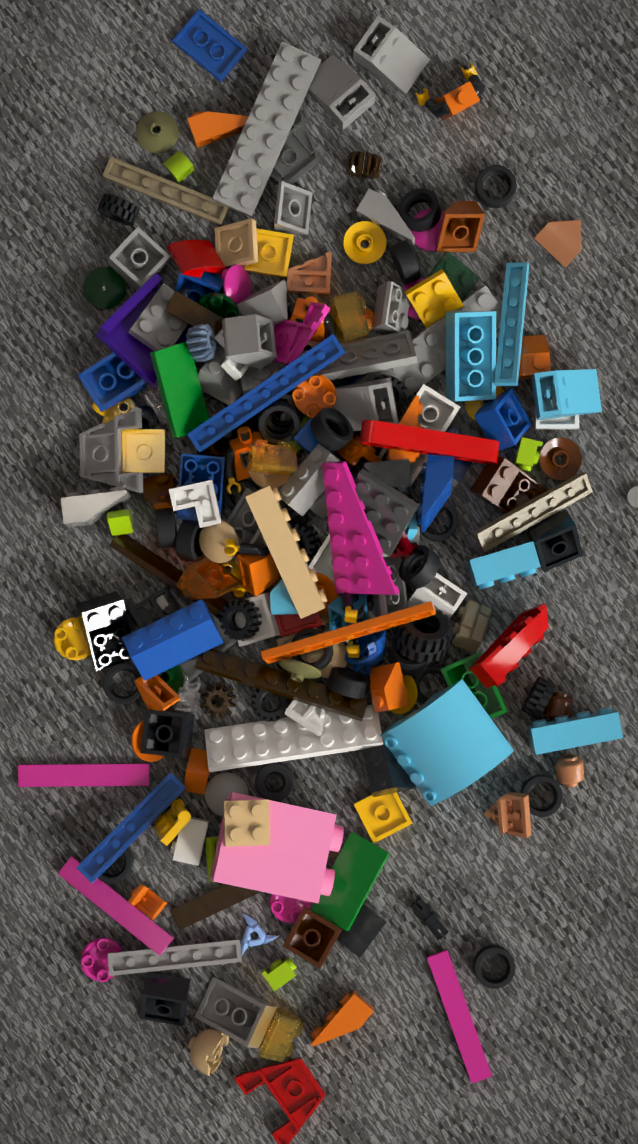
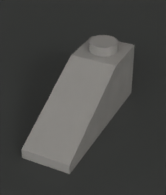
M369 188L356 209L357 216L365 221L377 224L388 234L402 241L406 240L409 245L414 246V235L393 207L387 195L378 189L373 191Z

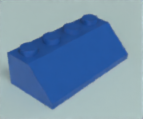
M202 599L122 637L128 653L144 681L224 643L208 606Z

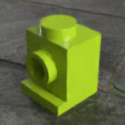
M521 437L514 465H518V468L522 471L531 472L533 464H537L540 452L537 451V448L540 449L543 442Z
M289 957L283 961L280 958L269 965L271 968L269 971L266 967L262 969V975L271 988L276 991L296 976L295 969L297 966Z

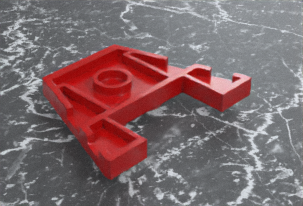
M301 1057L239 1074L234 1078L245 1096L265 1083L290 1120L272 1132V1136L278 1144H289L326 1096V1093Z

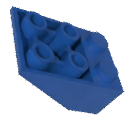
M181 453L179 487L213 480L222 519L225 457ZM195 506L177 510L176 519L198 521Z
M427 455V462L422 463V482L420 483V501L417 513V524H421V532L427 530L452 493L453 456Z

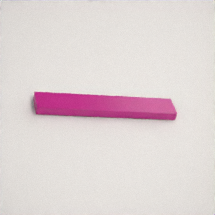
M150 764L18 765V787L150 786Z
M71 856L58 875L156 954L161 956L174 937L138 908L131 905L128 900L105 882L97 879L92 884L76 868L80 862Z
M448 950L427 956L471 1084L492 1077Z

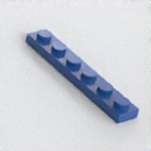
M170 772L76 868L93 884L187 788Z

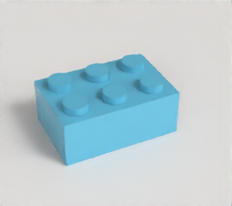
M533 541L466 562L473 587L479 586L480 590L493 586V581L500 580L501 584L514 580V575L520 574L521 578L537 573V568L541 567Z

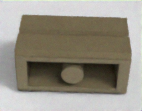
M468 600L465 606H460L456 614V618L459 621L453 625L452 645L464 648V650L471 653H476L482 644L492 612L491 608L484 605L480 606L479 603Z

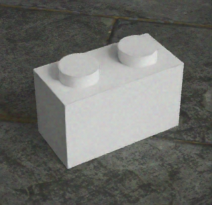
M191 817L190 821L179 832L177 841L172 842L170 854H174V861L199 866L209 825L208 820Z

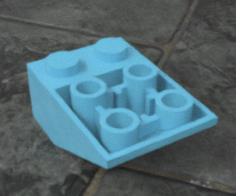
M596 369L556 370L534 373L531 377L537 420L602 412Z

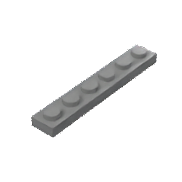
M240 939L169 946L161 956L152 949L108 953L109 976L242 962Z

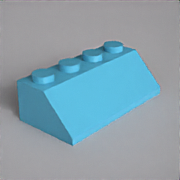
M446 311V398L452 401L496 399V311Z
M604 707L598 709V713L590 714V711H583L577 713V717L568 718V715L555 717V721L546 722V719L536 720L533 722V725L528 726L530 749L535 755L622 739L623 734L619 712L615 709L612 710L611 707Z

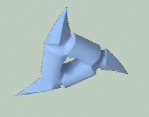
M243 914L248 926H246L243 940H241V957L248 946L252 947L262 945L263 943L265 945L279 936L266 935V932L257 924L256 920ZM253 931L258 933L257 939L250 937Z

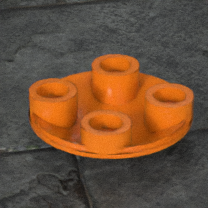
M314 374L295 387L292 393L296 408L309 418L316 416L323 408H333L337 396L333 383L327 377L320 374Z

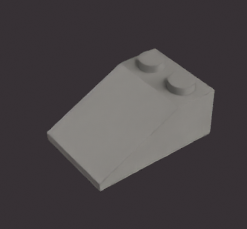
M213 977L195 1018L246 1047L259 1048L277 1007L255 995Z

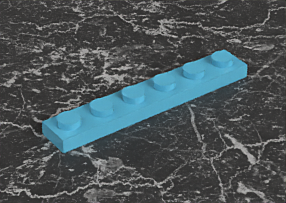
M528 262L506 263L495 373L496 386H518L529 274Z

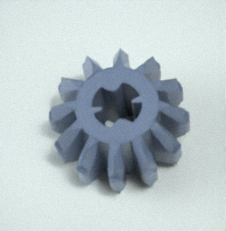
M208 324L195 325L188 328V333H186L188 351H190V356L196 362L211 360L216 357L218 352L216 335H214L213 328Z

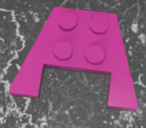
M311 302L303 323L285 320L273 325L277 358L272 362L289 365L296 360L328 314L330 307Z

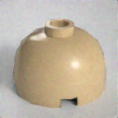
M206 1029L201 1031L197 1037L193 1036L188 1048L191 1049L189 1056L195 1069L207 1076H210V1073L213 1074L223 1058L220 1057L223 1050L222 1046L223 1044L228 1045L229 1037L216 1029Z

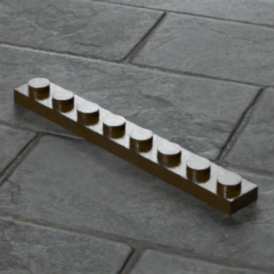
M214 649L198 655L195 664L196 669L361 722L369 701L367 698L356 699L338 694L329 689L327 685L305 678L303 682L294 681L290 678L291 674Z

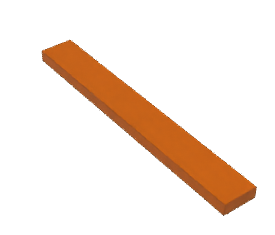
M432 601L261 651L262 659L270 664L281 659H287L435 615L436 610Z

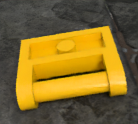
M177 798L171 804V808L166 814L160 815L155 822L154 829L160 841L166 846L191 819V814L184 808L185 805L181 798Z

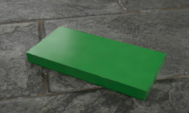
M187 341L150 352L172 438L187 435L209 419L195 361L190 356Z
M351 831L332 867L335 870V877L330 896L320 894L319 903L313 902L310 909L344 930L349 931L390 853Z

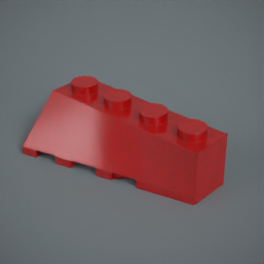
M543 603L521 612L469 668L486 688L501 685L506 680L505 675L519 666L518 661L530 654L533 644L539 643L545 637L543 633L549 628L546 605Z

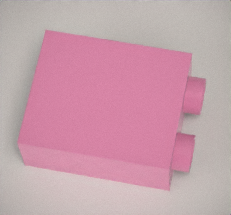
M230 792L226 801L266 799ZM269 800L270 845L225 847L223 814L209 880L319 903L320 894L330 896L335 870L326 868L329 850L339 852L344 833V826L335 824L336 814Z

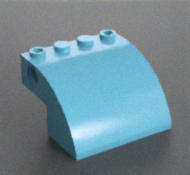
M463 679L432 695L419 709L393 722L380 735L386 747L395 756L398 763L403 767L430 806L468 787L495 768L514 751Z

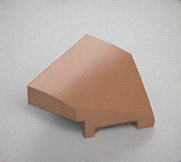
M581 220L548 222L534 239L564 267H567L581 252Z
M507 792L484 813L488 819L491 817L496 823L501 835L506 832L509 835L528 838L532 835L528 794Z

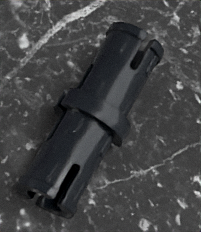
M419 897L416 902L421 909L414 902L410 907L422 919L421 923L431 930L436 939H442L443 936L439 933L438 929L443 935H446L449 931L436 918L437 914L434 911L432 912L422 898Z

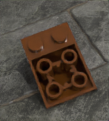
M498 456V463L486 464L469 491L503 514H506L548 490L506 458Z

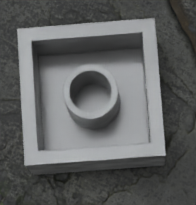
M137 227L109 257L108 265L138 291L155 273L158 274L169 262L170 255Z

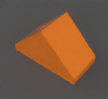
M158 675L144 681L142 676L135 680V684L148 710L164 711L180 700V696Z
M192 748L185 773L184 786L187 788L185 791L205 795L209 776L207 750Z

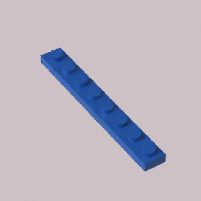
M332 334L187 434L199 453L344 355L346 351L336 336Z

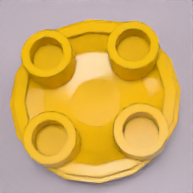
M69 618L60 623L54 632V645L60 655L69 660L77 661L88 657L90 653L79 619Z

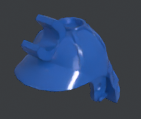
M385 630L359 637L358 643L355 644L360 646L359 658H349L348 652H346L345 661L353 664L355 673H358L359 669L364 666L363 672L365 675H368L371 671V666L377 665L383 660L386 650Z

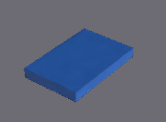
M200 9L194 13L172 39V43L220 83L248 51L247 47Z

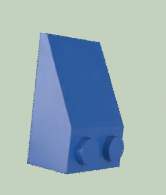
M114 352L78 375L100 412L150 386Z

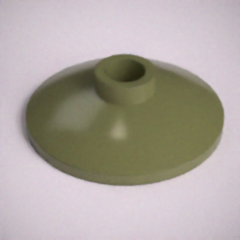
M154 111L144 115L136 128V137L139 144L151 153H163L170 150L177 142L179 135L178 125L174 118L161 111ZM159 127L161 130L159 133H154L153 129Z
M291 659L279 660V665L291 674L290 678L294 681L303 682L304 678L314 679L321 677V671L309 664Z

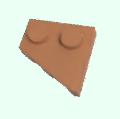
M327 252L321 257L308 260L300 266L297 265L288 269L287 292L330 295L332 252Z

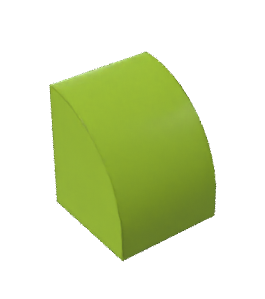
M179 150L162 163L178 184L195 171L193 164Z
M130 509L107 512V520L112 536L133 533V519Z

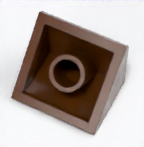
M303 907L283 947L321 969L342 929L318 913Z

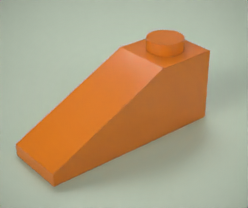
M199 111L193 113L187 120L196 147L199 148L241 133L249 116L209 111L203 113Z

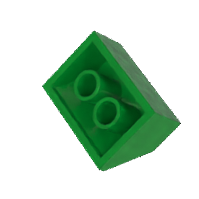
M481 650L441 668L448 686L463 679L491 719L508 712L498 687L494 685L486 688L469 669L482 655Z

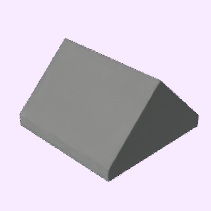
M279 181L274 220L275 231L308 235L313 192Z
M286 281L277 282L242 300L237 304L242 316L257 314L273 320V325L287 320Z

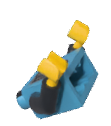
M342 593L328 605L330 631L366 621L368 618L367 604L372 599L371 594ZM356 639L345 641L349 658L360 657V646L354 645Z

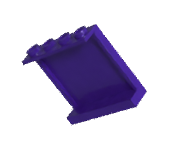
M157 273L100 327L95 335L153 389L158 386L150 352H153V350L128 332L161 287L159 283L162 278ZM187 325L175 344L187 341L186 333H188V328L192 326Z

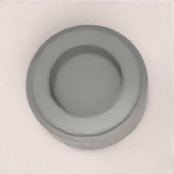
M638 486L631 488L626 495L627 503L633 508H638Z

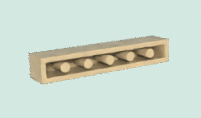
M270 484L246 495L245 498L300 619L325 609V602L328 601L324 590H319L317 587L318 577L314 569L310 570L307 565L309 557L305 549H300L297 543L300 540L296 529H291L288 523L291 518L287 509H282L279 500H282L277 487L273 488Z

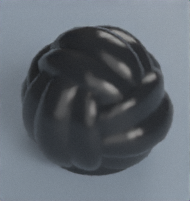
M144 405L138 407L142 409V428H150L157 423L156 413L151 406Z

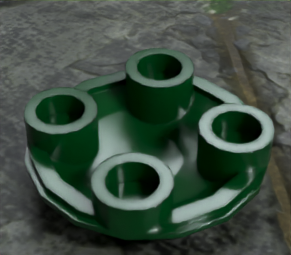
M98 267L86 276L83 292L87 301L92 306L101 310L110 309L118 305L126 293L125 281L113 268Z
M208 293L197 302L223 319L238 317L239 314L235 302L224 294Z

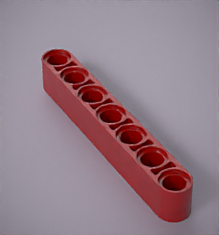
M375 420L362 421L360 443L364 445L426 455L453 456L454 459L483 464L498 463L499 441Z

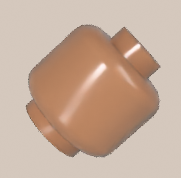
M566 753L556 760V779L558 782L565 784V787H576L584 779L583 760L577 757L576 754Z

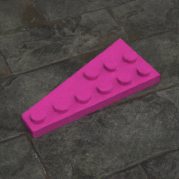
M332 461L322 463L336 593L397 595L400 591L397 585H394L391 569L386 565L382 556L383 550L371 521L366 517L363 501L359 500L355 490L356 484L347 462Z

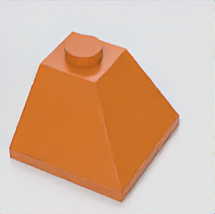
M400 663L371 668L370 690L375 713L408 706L409 702Z

